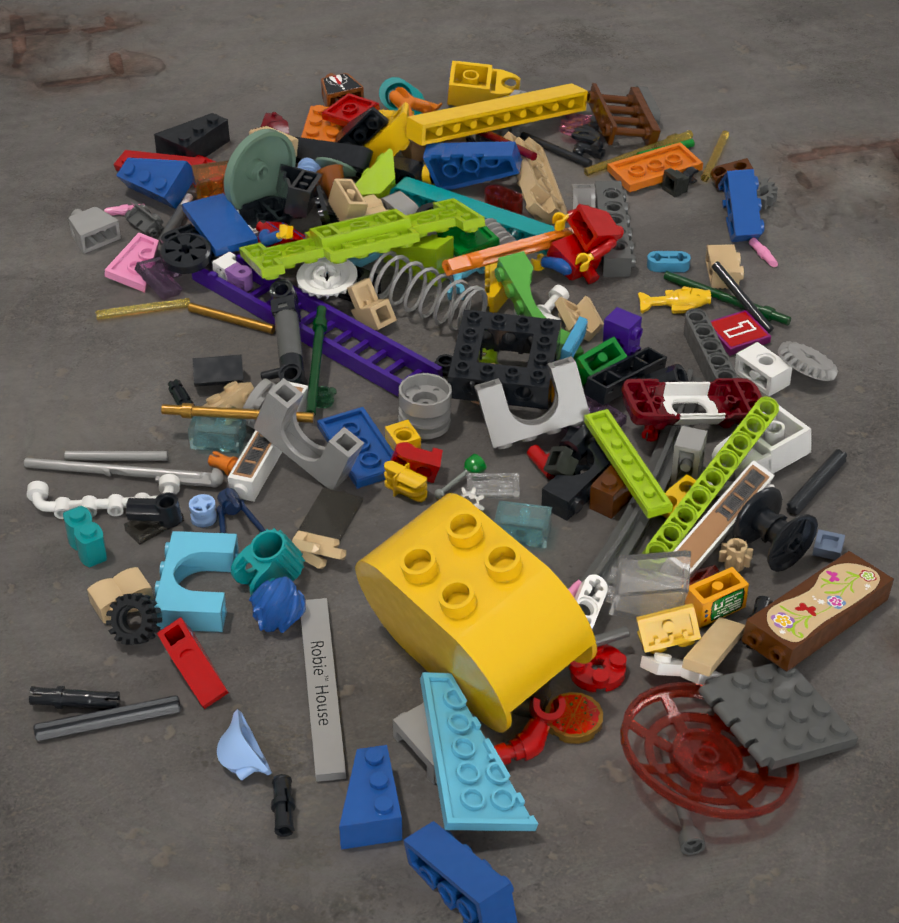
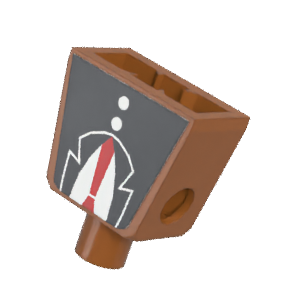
M329 73L325 78L321 79V93L325 107H330L348 93L364 98L363 86L348 73L339 75Z

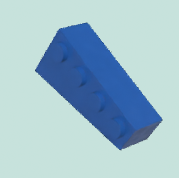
M515 141L432 143L426 145L423 155L435 186L445 190H453L519 174L522 157Z
M433 821L403 839L409 865L432 890L438 888L440 896L450 910L457 907L464 918L463 923H518L512 895L514 888L511 881L506 876H501L493 870L488 861L477 857L467 844H461L449 830L443 829Z

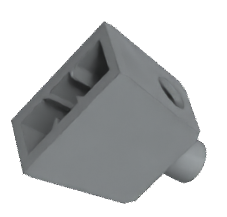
M92 207L85 211L75 209L68 219L72 238L83 254L121 239L118 220L98 207Z

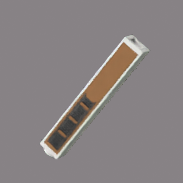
M289 382L304 394L297 412H305L308 386ZM255 430L228 476L229 488L235 489L240 499L254 502L282 451Z
M753 460L669 555L660 572L683 588L733 529L735 519L745 503L757 492L768 488L775 475Z

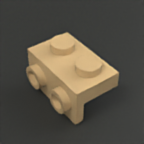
M561 296L556 300L555 305L559 311L558 316L564 321L566 331L571 333L579 316L586 318L588 321L584 337L587 341H590L604 326L589 297L585 296L578 305Z
M231 382L224 386L223 392L207 398V403L203 406L243 409L254 387L251 382ZM219 418L224 428H229L240 420L235 418Z

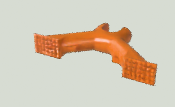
M397 87L395 91L389 94L390 101L398 109L405 102L409 104L410 116H413L412 110L428 113L438 111L442 106V103L436 104L413 97L403 87Z

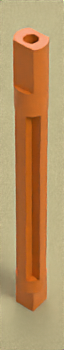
M571 227L564 228L561 231L547 232L446 259L442 262V267L447 276L498 263L499 257L522 251L527 255L549 249L552 242L574 234Z

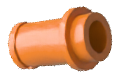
M213 451V455L210 454L208 458V465L224 471L229 476L238 458L234 456L228 457L218 451Z

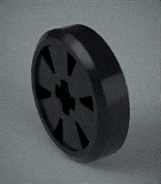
M179 233L173 235L161 245V262L166 269L174 273L191 274L204 269L211 261V245L205 237L199 234Z

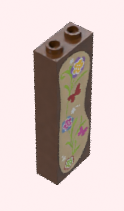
M848 551L748 618L742 642L787 672L886 602L889 598L894 578Z

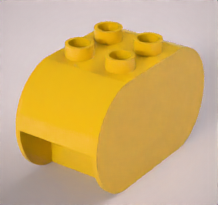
M454 493L446 494L356 563L355 571L359 585L376 616L391 636L429 673H451L467 699L466 706L482 723L496 732L503 733L509 729L512 724L510 712L572 661L586 664L596 656L597 645L590 623L562 581L548 566L469 500Z

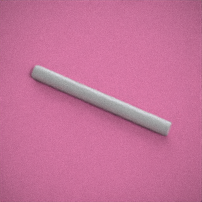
M65 451L64 458L65 461H168V451Z

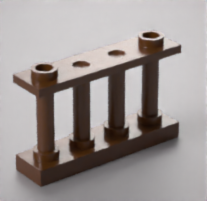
M592 83L591 90L588 91L587 103L597 120L602 135L605 136L607 144L612 145L615 135L641 137L647 148H656L661 130L639 87H631L629 94L618 96L601 94L597 84ZM606 103L625 104V106L607 105ZM612 114L630 115L631 117L612 116ZM617 125L636 126V128L617 127Z

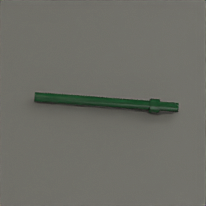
M666 271L664 274V280L689 288L710 290L712 298L746 310L734 295ZM754 303L769 322L773 320L787 326L790 324V316L776 312L775 308L765 305L763 307Z
M323 305L317 307L316 318L313 320L312 327L314 340L306 412L314 413V416L316 415L323 338L324 333L327 331L326 307Z

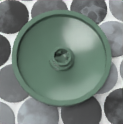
M261 129L247 136L237 146L229 159L224 175L225 196L236 210L242 209L243 204L265 196H278L276 186L280 164L292 167L296 165L295 149L291 140L286 135L274 129Z

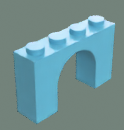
M172 531L170 542L165 544L166 559L161 561L160 564L161 579L155 583V601L158 604L154 607L161 609V613L157 614V618L162 617V622L157 623V626L164 629L181 617L192 631L223 632L227 613L225 593L191 591L181 587L179 583L187 576L201 571L231 572L232 563L239 554L237 534Z

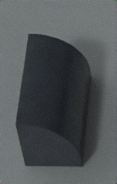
M242 354L192 358L195 387L225 385L234 381L244 383Z

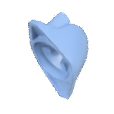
M237 709L233 713L229 728L218 742V760L232 773L237 774L240 780L245 779L254 772H261L266 775L272 774L242 712Z

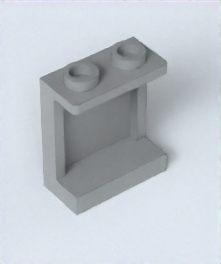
M423 702L421 705L408 712H403L393 719V738L397 742L402 739L405 740L427 765V778L435 785L437 780Z

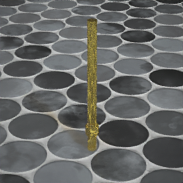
M691 130L680 134L668 135L664 140L584 168V174L590 176L606 170L608 163L635 156L637 152L693 138V133Z

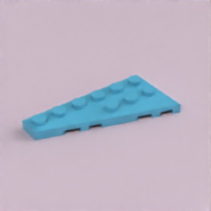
M423 672L420 683L444 829L536 831L538 822L534 815L530 816L524 806L525 800L521 793L515 791L509 780L510 774L490 739H485L480 730L481 724L477 717H473L466 706L467 699L451 673Z

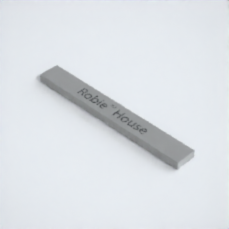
M327 598L306 600V610L301 617L316 782L346 779Z

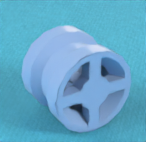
M200 494L190 499L189 510L193 525L204 528L216 522V506L212 496Z

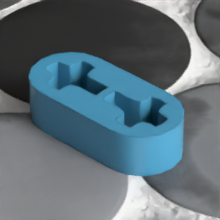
M653 251L647 256V268L653 272H686L690 268L691 257L683 251Z

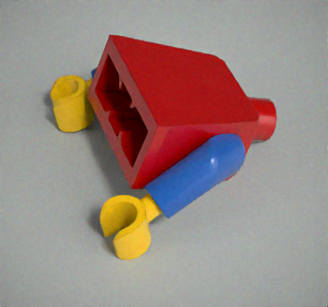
M263 219L256 225V230L259 232L258 243H262L266 248L306 239L305 234L303 235L295 230L293 226L283 222H268Z
M574 233L552 242L547 255L544 257L543 254H538L537 259H531V264L534 271L550 268L565 275L571 281L583 276L588 284H593L600 277L596 269L602 257L596 261L591 260L589 268L581 272L580 266L583 262L575 265L576 258L580 253L589 254V252H585Z

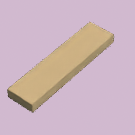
M719 617L684 657L682 668L709 677L743 636L745 625Z

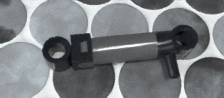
M279 279L272 283L269 291L273 298L270 302L271 312L275 319L280 368L261 372V379L272 380L279 378L281 381L284 378L288 382L308 386L304 371L299 322H301L300 308L298 306L299 299L291 281Z

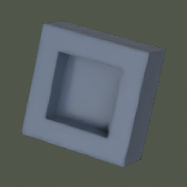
M818 529L812 555L833 560L841 557L845 535Z

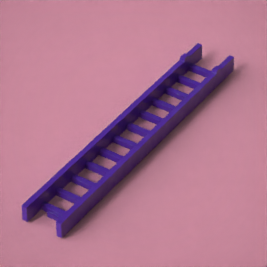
M234 252L231 253L236 255L238 263L252 269L253 282L261 285L251 293H247L220 278L218 273L202 269L192 273V280L269 324L275 325L270 300L263 302L258 297L268 292L272 283L281 278L278 277L273 280L262 278L240 254L237 255ZM293 285L299 299L298 306L300 310L304 309L310 313L299 322L301 342L313 348L314 331L307 325L316 318L317 307L323 305L326 307L327 331L324 334L335 327L343 331V333L333 340L324 336L322 354L398 397L399 386L404 379H400L393 374L404 366L414 371L408 376L429 373L443 378L441 366L314 296L303 293L301 289ZM351 337L361 341L350 350L341 346L342 343ZM369 346L379 351L367 360L358 355ZM386 356L396 361L385 370L375 365Z

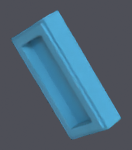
M579 316L561 349L560 360L571 356L574 358L586 334L588 324L586 318Z

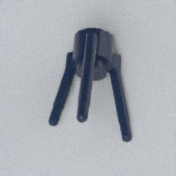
M226 488L218 494L219 506L216 508L219 516L220 533H226L224 515H236L240 510L245 513L260 532L266 531L246 507L244 501L240 500L235 489Z

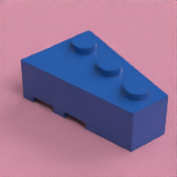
M127 158L116 176L128 188L176 209L197 177L198 172L187 161Z

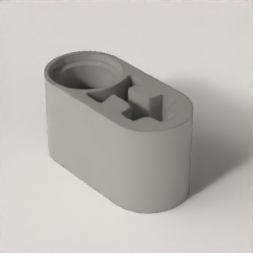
M402 191L381 198L386 210L397 209L405 215L416 213L419 208Z

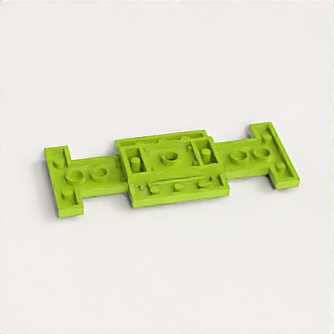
M455 198L434 202V209L405 215L397 209H392L310 228L308 232H305L306 239L267 248L262 243L239 247L240 256L262 278L273 280L277 279L280 274H285V269L295 267L297 263H315L318 261V258L325 257L334 264H341L352 257L361 259L368 257L369 253H387L391 251V248L411 247L413 243L420 242V238L427 236L429 232H446L450 227L454 226L467 233L476 232L479 227L486 226L485 217Z

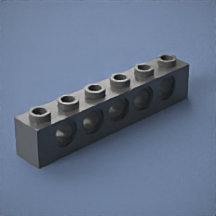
M595 181V208L610 213L616 225L622 226L624 230L621 239H618L616 247L601 259L603 277H630L631 268H635V254H633L634 245L633 240H631L632 229L630 227V215L628 214V202H626V189H622L621 181Z

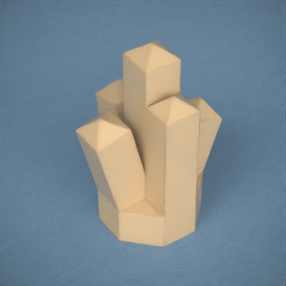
M298 531L293 537L292 542L303 553L302 557L305 561L318 569H323L327 562L326 559L319 555L344 560L346 557V550L338 548V539L304 531Z

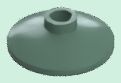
M317 157L315 159V162L321 168L334 164L342 165L345 178L356 176L357 171L341 161L326 157Z

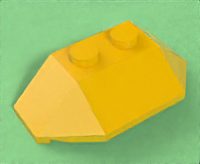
M405 102L389 118V122L363 146L373 151L369 168L375 164L377 157L381 153H385L389 148L393 150L394 157L400 150L404 151L410 144L409 139L406 138L407 117L410 116L408 103Z

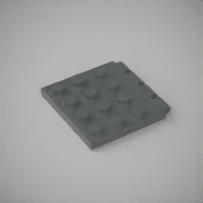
M775 663L734 672L706 679L705 684L698 690L709 706L714 707V712L725 725L731 727V732L745 748H748L750 755L761 767L769 766L771 770L854 747L858 740V736L795 666L786 672Z

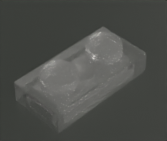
M467 473V492H471L472 488L476 487L475 495H484L483 499H519V473Z

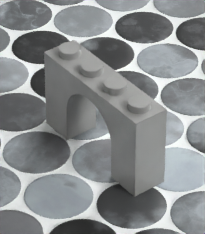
M572 356L547 364L555 396L548 412L536 419H521L510 412L499 378L474 386L493 448L506 449L511 447L513 442L516 441L529 442L535 440L537 435L543 433L551 435L560 432L563 427L570 425L579 427L584 424V415L590 414L577 364Z
M283 378L268 391L253 428L333 492L348 477L364 442L345 427L328 441L326 447L311 441L301 430L296 417L298 406L304 394Z

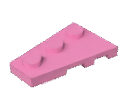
M138 233L105 269V277L145 293L157 254L159 240Z

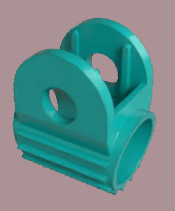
M275 528L273 530L266 529V531L260 532L252 540L251 544L246 546L237 555L231 566V576L240 584L248 585L251 583L249 591L250 595H252L266 580L270 582L283 576L290 578L292 581L297 579L304 568L303 562L305 559L302 557L303 553L281 530L277 531ZM250 563L252 567L245 570L246 565Z

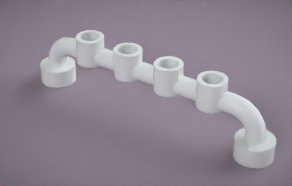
M165 474L159 478V491L161 493L170 492L177 494L179 492L180 479L176 475ZM33 481L27 487V498L33 501L35 507L41 511L54 512L55 517L59 519H64V512L78 506L87 508L92 517L96 516L97 509H107L109 515L120 516L123 514V509L127 508L128 498L157 497L149 496L147 493H138L135 497L124 498L119 494H112L105 499H97L94 496L88 495L84 496L82 500H70L67 497H59L55 501H45L48 498L49 487L45 482Z

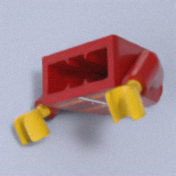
M579 204L575 209L567 211L566 215L556 212L552 217V224H555L554 229L556 231L563 230L565 222L568 221L585 252H589V254L580 253L576 258L575 265L583 262L580 266L581 272L589 268L591 260L596 261L614 249L618 239H621L624 233L623 227L616 225L610 213L590 207L589 205Z

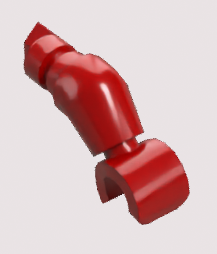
M561 694L553 700L554 713L550 714L542 711L540 700L534 697L529 707L533 719L528 720L521 733L516 734L514 739L509 740L508 745L504 742L494 745L504 765L510 764L511 759L515 761L524 759V761L531 760L543 751L550 730L547 724L555 722L565 711L566 702Z

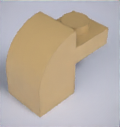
M365 278L347 287L355 307L351 312L357 321L374 330H379L397 320L389 299H378L370 278Z

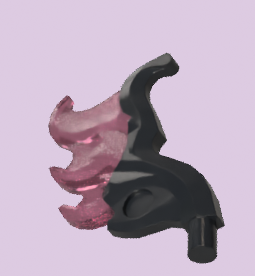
M572 113L565 115L568 121L561 119L562 126H559V131L562 134L571 136V138L578 141L591 143L590 149L592 152H597L604 147L605 136L598 131L599 125L594 115Z

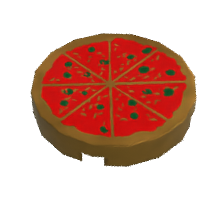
M568 692L561 694L566 702L565 711L555 722L547 724L550 727L549 733L552 736L554 734L559 737V740L565 743L580 744L592 740L594 735L602 729L603 711L600 704L592 697L583 693ZM558 696L550 700L545 708V713H554L553 700Z

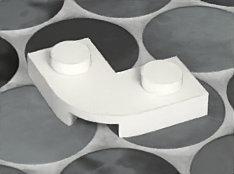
M655 652L654 656H642L640 664L641 668L656 675L681 676L698 685H704L706 679L723 675L714 671L708 677L683 669V659L672 658L671 655Z

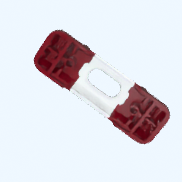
M717 378L713 382H659L658 379H628L622 386L623 403L631 421L635 425H652L656 429H664L667 425L719 424L723 428H730L733 424H740L755 403L762 397L756 384L745 378ZM676 403H696L703 406L706 413L677 414L673 410L672 405Z

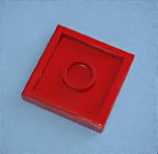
M348 93L324 110L321 116L322 120L345 127L351 120L368 109L374 107L380 110L378 102Z

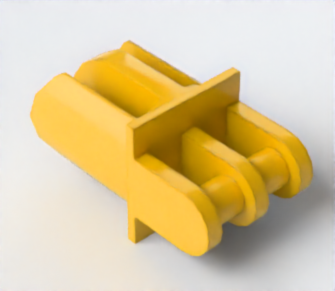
M394 461L384 463V469L386 470L384 472L386 479L384 484L385 487L393 490L394 497L400 493L417 502L426 500L427 477L410 470V463H407L405 466Z

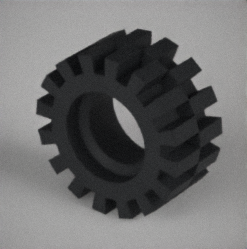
M143 593L123 594V596L116 598L117 602L110 604L113 610L107 611L106 616H111V620H107L106 625H112L113 628L108 631L110 635L116 634L114 637L116 641H122L121 644L136 645L147 643L149 639L156 637L154 632L160 631L161 627L157 626V623L162 622V617L157 618V614L161 613V609L154 607L158 603L155 600H150L151 596L143 595ZM132 608L138 609L142 617L141 626L137 630L131 629L127 623V614Z

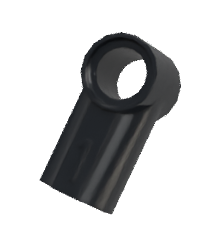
M162 493L156 498H128L126 503L127 520L159 521L160 526L164 528L176 527L182 521L179 500L174 493Z

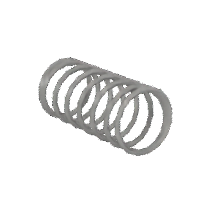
M393 251L383 253L371 269L369 278L372 282L376 268L381 260L388 255L393 256L394 258L382 267L376 278L374 289L378 299H384L389 295L388 298L392 306H397L403 301L404 309L408 313L418 307V312L422 319L429 317L433 313L434 322L437 325L444 323L448 319L451 331L459 330L464 309L470 310L471 297L476 292L481 293L483 301L482 311L486 312L488 297L484 288L478 285L469 287L467 281L463 279L454 281L452 275L447 276L446 273L439 274L437 269L433 267L424 268L422 263L418 261L410 262L407 257L403 255L397 256ZM401 259L405 261L407 265L402 267L401 270L398 272L399 260ZM395 261L394 275L385 291L378 294V285L383 273ZM416 265L422 271L417 273L412 279V266ZM408 268V282L402 297L397 302H394L392 297L395 285L401 274ZM431 271L435 273L436 277L427 285L426 272ZM423 274L420 296L414 306L408 308L407 301L410 290L415 281ZM441 278H447L451 283L441 292ZM438 281L435 301L427 314H423L422 306L425 296L431 286ZM456 284H462L466 287V290L456 299ZM452 287V300L449 309L442 320L439 321L437 320L438 308L443 297ZM467 293V297L459 310L457 326L454 327L452 326L454 312L460 300Z

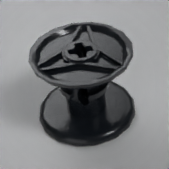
M769 487L757 492L745 503L735 519L732 535L733 538L742 539L747 543H752L760 537L764 543L770 542L771 546L768 550L767 562L771 570L780 572L793 566L805 555L817 534L818 522L816 517L810 514L799 515L787 522L786 519L788 517L779 514L783 501L780 490L775 487Z

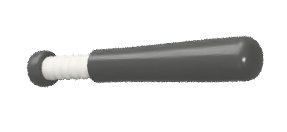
M188 189L181 204L177 206L159 237L160 245H162L161 236L164 233L181 226L186 216L183 212L182 204L195 201L197 195L194 190Z

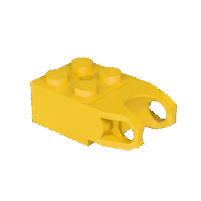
M452 60L447 105L458 107L509 96L514 90L520 88L521 78L505 70L492 69V65ZM513 79L516 81V85L508 86L505 84V81Z

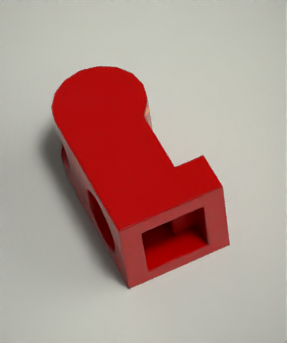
M400 442L396 445L390 461L403 466L410 463V470L427 477L428 482L434 483L440 469L443 450L433 447L432 451L416 448L410 443Z

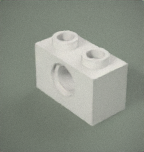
M756 342L736 353V374L741 378L754 382L758 389L770 397L790 385L792 367L760 343Z

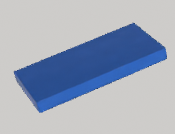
M224 193L182 204L183 212L199 234L209 241L215 256L239 250V247L258 243V237L232 203L227 200Z
M364 407L317 421V427L327 443L343 427L364 442L348 475L357 489L386 480L384 477V472L386 471L384 463L390 461L394 451Z

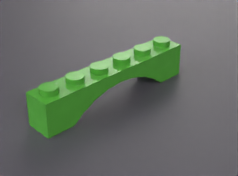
M522 251L499 257L497 268H495V277L498 282L502 283L507 298H510L513 302L516 314L546 318L536 306L531 295L530 285L533 266L525 252ZM561 329L557 361L560 360L561 349L570 335V332ZM579 346L573 358L574 360L584 354L581 346Z

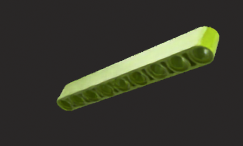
M764 396L755 403L654 535L639 558V566L644 572L655 574L662 569L669 555L683 541L778 414L779 405L775 399ZM679 517L683 518L686 522L681 521ZM664 536L670 537L672 541L667 540ZM650 555L656 556L658 560L652 559Z

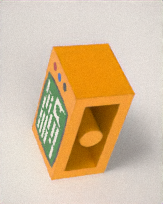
M730 567L687 586L685 605L693 604L698 626L701 628L716 621L719 617L723 618L745 608L749 583L733 567Z

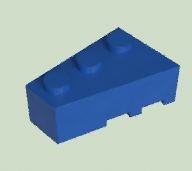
M754 169L727 171L718 184L719 191H724L726 199L722 200L723 208H727L728 217H726V223L731 242L750 241L752 238L758 240L764 232V221L760 219L759 213L762 208L761 199L757 198L759 181L758 177L754 175Z
M387 745L361 748L356 751L339 825L341 850L403 840L402 816Z

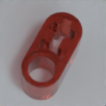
M489 185L485 188V203L523 216V195L500 185Z

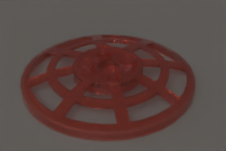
M690 682L662 684L642 692L630 703L625 711L620 728L621 745L625 757L642 781L670 802L689 811L709 817L743 820L769 814L781 807L791 796L799 778V762L786 765L787 778L768 776V766L761 767L757 762L758 774L741 770L743 758L749 756L750 753L748 748L744 746L736 747L732 741L720 734L721 730H724L735 737L730 730L731 727H727L716 713L712 716L697 712L678 711L673 698L684 697L704 700L698 692L699 688L703 685ZM660 700L667 712V715L658 719L650 726L649 730L633 720L643 708ZM684 722L704 723L710 725L709 730L703 728L688 729ZM672 724L678 733L673 743L657 736L662 729ZM629 729L645 739L644 750L649 764L640 763L636 758L628 740ZM653 745L668 752L671 763L658 764L654 755ZM678 773L691 783L689 790L675 783L667 774ZM652 775H657L665 784H667L670 788L680 793L681 795L673 792L666 786L662 785ZM737 779L755 784L748 792L739 795L731 787ZM764 786L784 788L782 794L772 803L757 808L748 803V801L759 795ZM703 788L719 789L727 798L702 796L701 792ZM698 802H702V803H705V804H711V805H717V806H731V805H735V806H737L739 809H723V808L711 807V806H707V805H704V804H701V803H698Z

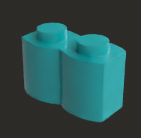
M78 506L64 512L63 518L67 539L70 546L78 551L80 561L89 568L107 561L103 531L98 524L93 522L90 511L83 506Z

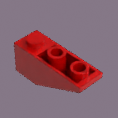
M181 617L157 633L168 654L204 709L229 693L195 633Z

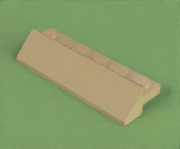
M508 131L503 136L504 138L515 141L517 144L537 153V159L534 161L521 156L520 173L516 174L518 178L517 184L522 190L521 195L527 204L526 209L534 216L535 220L552 224L553 215L556 212L566 215L567 209L544 148L530 137L524 141Z

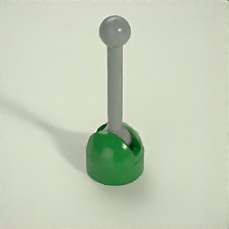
M472 454L464 463V471L442 489L435 490L434 496L437 499H441L445 492L465 476H478L483 473L487 468L484 460L479 455Z

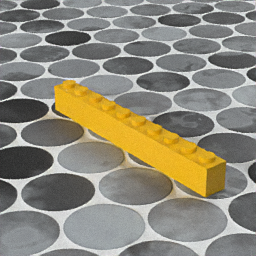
M571 83L407 117L406 138L423 146L586 111L588 91Z

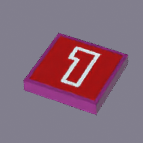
M746 310L710 321L725 352L729 356L746 349L756 342L761 345L771 342V335Z

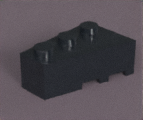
M210 113L155 133L156 153L196 157L197 155L207 157L230 141L228 119Z
M280 164L276 190L284 213L290 214L292 218L296 219L306 218L316 203L314 196L318 195L316 186H321L323 174Z

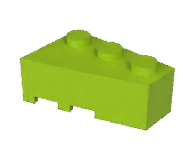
M432 234L421 237L420 242L413 243L411 247L391 248V251L395 252L397 256L403 255L407 257L410 262L418 261L423 264L424 268L433 267L437 269L439 274H444L442 262L454 257V236L440 238L438 235ZM388 255V256L384 257L383 259H384V262L387 263L389 260H391V259L394 258V257L391 256V255ZM400 259L399 269L401 270V268L407 264L405 261ZM395 261L392 262L390 265L395 267ZM412 266V276L422 271L420 267ZM431 271L426 272L427 283H430L436 275ZM441 278V283H443L447 278ZM436 281L433 285L437 287L438 281Z

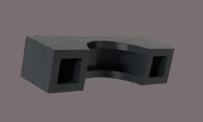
M596 440L587 447L586 465L590 469L574 476L557 474L542 488L541 508L568 521L575 513H579L583 505L590 500L591 485L611 465V462Z

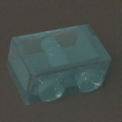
M193 416L188 428L190 449L240 453L247 434L245 419Z
M499 500L494 522L521 545L547 548L552 524V507Z

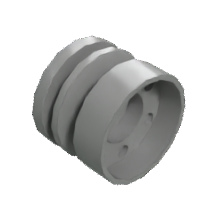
M429 373L415 374L404 379L399 386L398 422L409 420L421 439H433L445 434L451 425L450 406L452 389L448 381L438 375Z

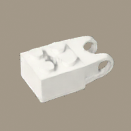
M779 406V412L735 470V478L737 479L753 460L774 474L811 453V428ZM730 436L715 447L712 453V460Z

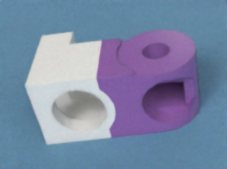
M228 252L212 262L213 271L218 273L220 278L245 292L253 288L252 269L238 263L236 255Z

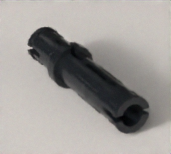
M31 686L29 692L33 695L41 696H29L30 705H52L56 709H63L64 706L110 709L120 705L117 701H108H120L119 691L65 689V686H57V688Z

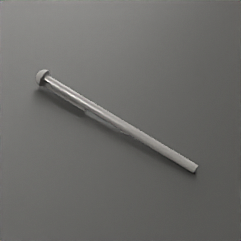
M25 458L24 460L25 468L96 473L106 476L118 474L155 478L157 483H159V478L165 474L176 475L180 479L181 485L216 488L224 480L223 473L218 468H213L212 472L38 458Z

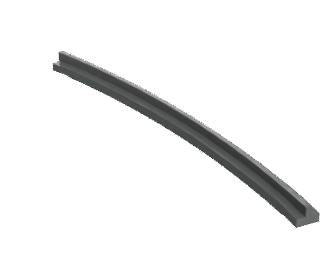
M688 368V381L702 382V378L693 377V369ZM676 403L672 407L677 414L695 413L697 404ZM691 425L665 426L661 431L647 466L665 493L671 482L674 445L682 426L691 427ZM632 497L602 550L580 580L581 582L589 575H598L607 583L608 593L634 554L654 518L646 517L634 497ZM592 586V591L588 595L590 597H592L595 594L594 586ZM579 604L584 614L589 616V608L584 604Z

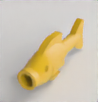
M685 286L675 291L666 290L665 296L650 297L645 293L639 292L640 312L648 311L651 306L667 305L672 307L671 313L673 314L686 313L689 309L711 304L710 290Z

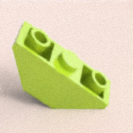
M390 148L385 153H381L377 157L375 164L371 168H367L362 173L361 178L355 183L363 197L374 194L378 199L390 195V190L396 185L393 150Z

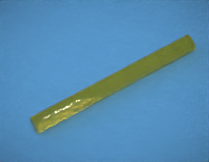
M722 131L701 175L703 182L709 180L710 173L716 166L730 134L728 131Z
M185 298L96 310V317L99 320L188 308L190 299Z

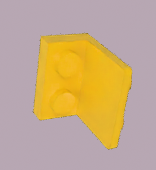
M692 603L636 617L639 628L637 634L645 653H662L667 650V647L675 645L686 647L694 644L695 640L701 639Z

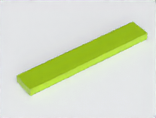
M606 409L584 415V423L646 517L651 518L672 512L673 504L609 410Z

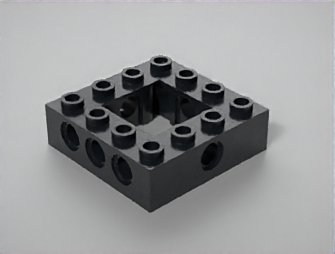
M464 309L448 374V383L452 389V399L479 402L474 386L499 378L508 405L548 410L553 383L547 364L557 361L561 337V320ZM483 348L493 349L496 352L502 350L518 352V354H530L527 368L482 363L479 360L483 358Z

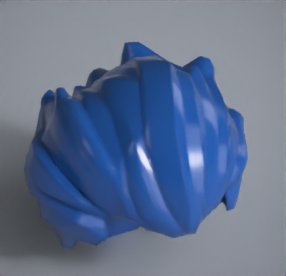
M286 576L276 578L270 582L266 580L255 590L249 599L252 603L253 617L258 622L260 631L264 629L266 632H274L278 628L280 633H284L294 622L303 616L306 610L304 595L300 590L297 591L294 582Z

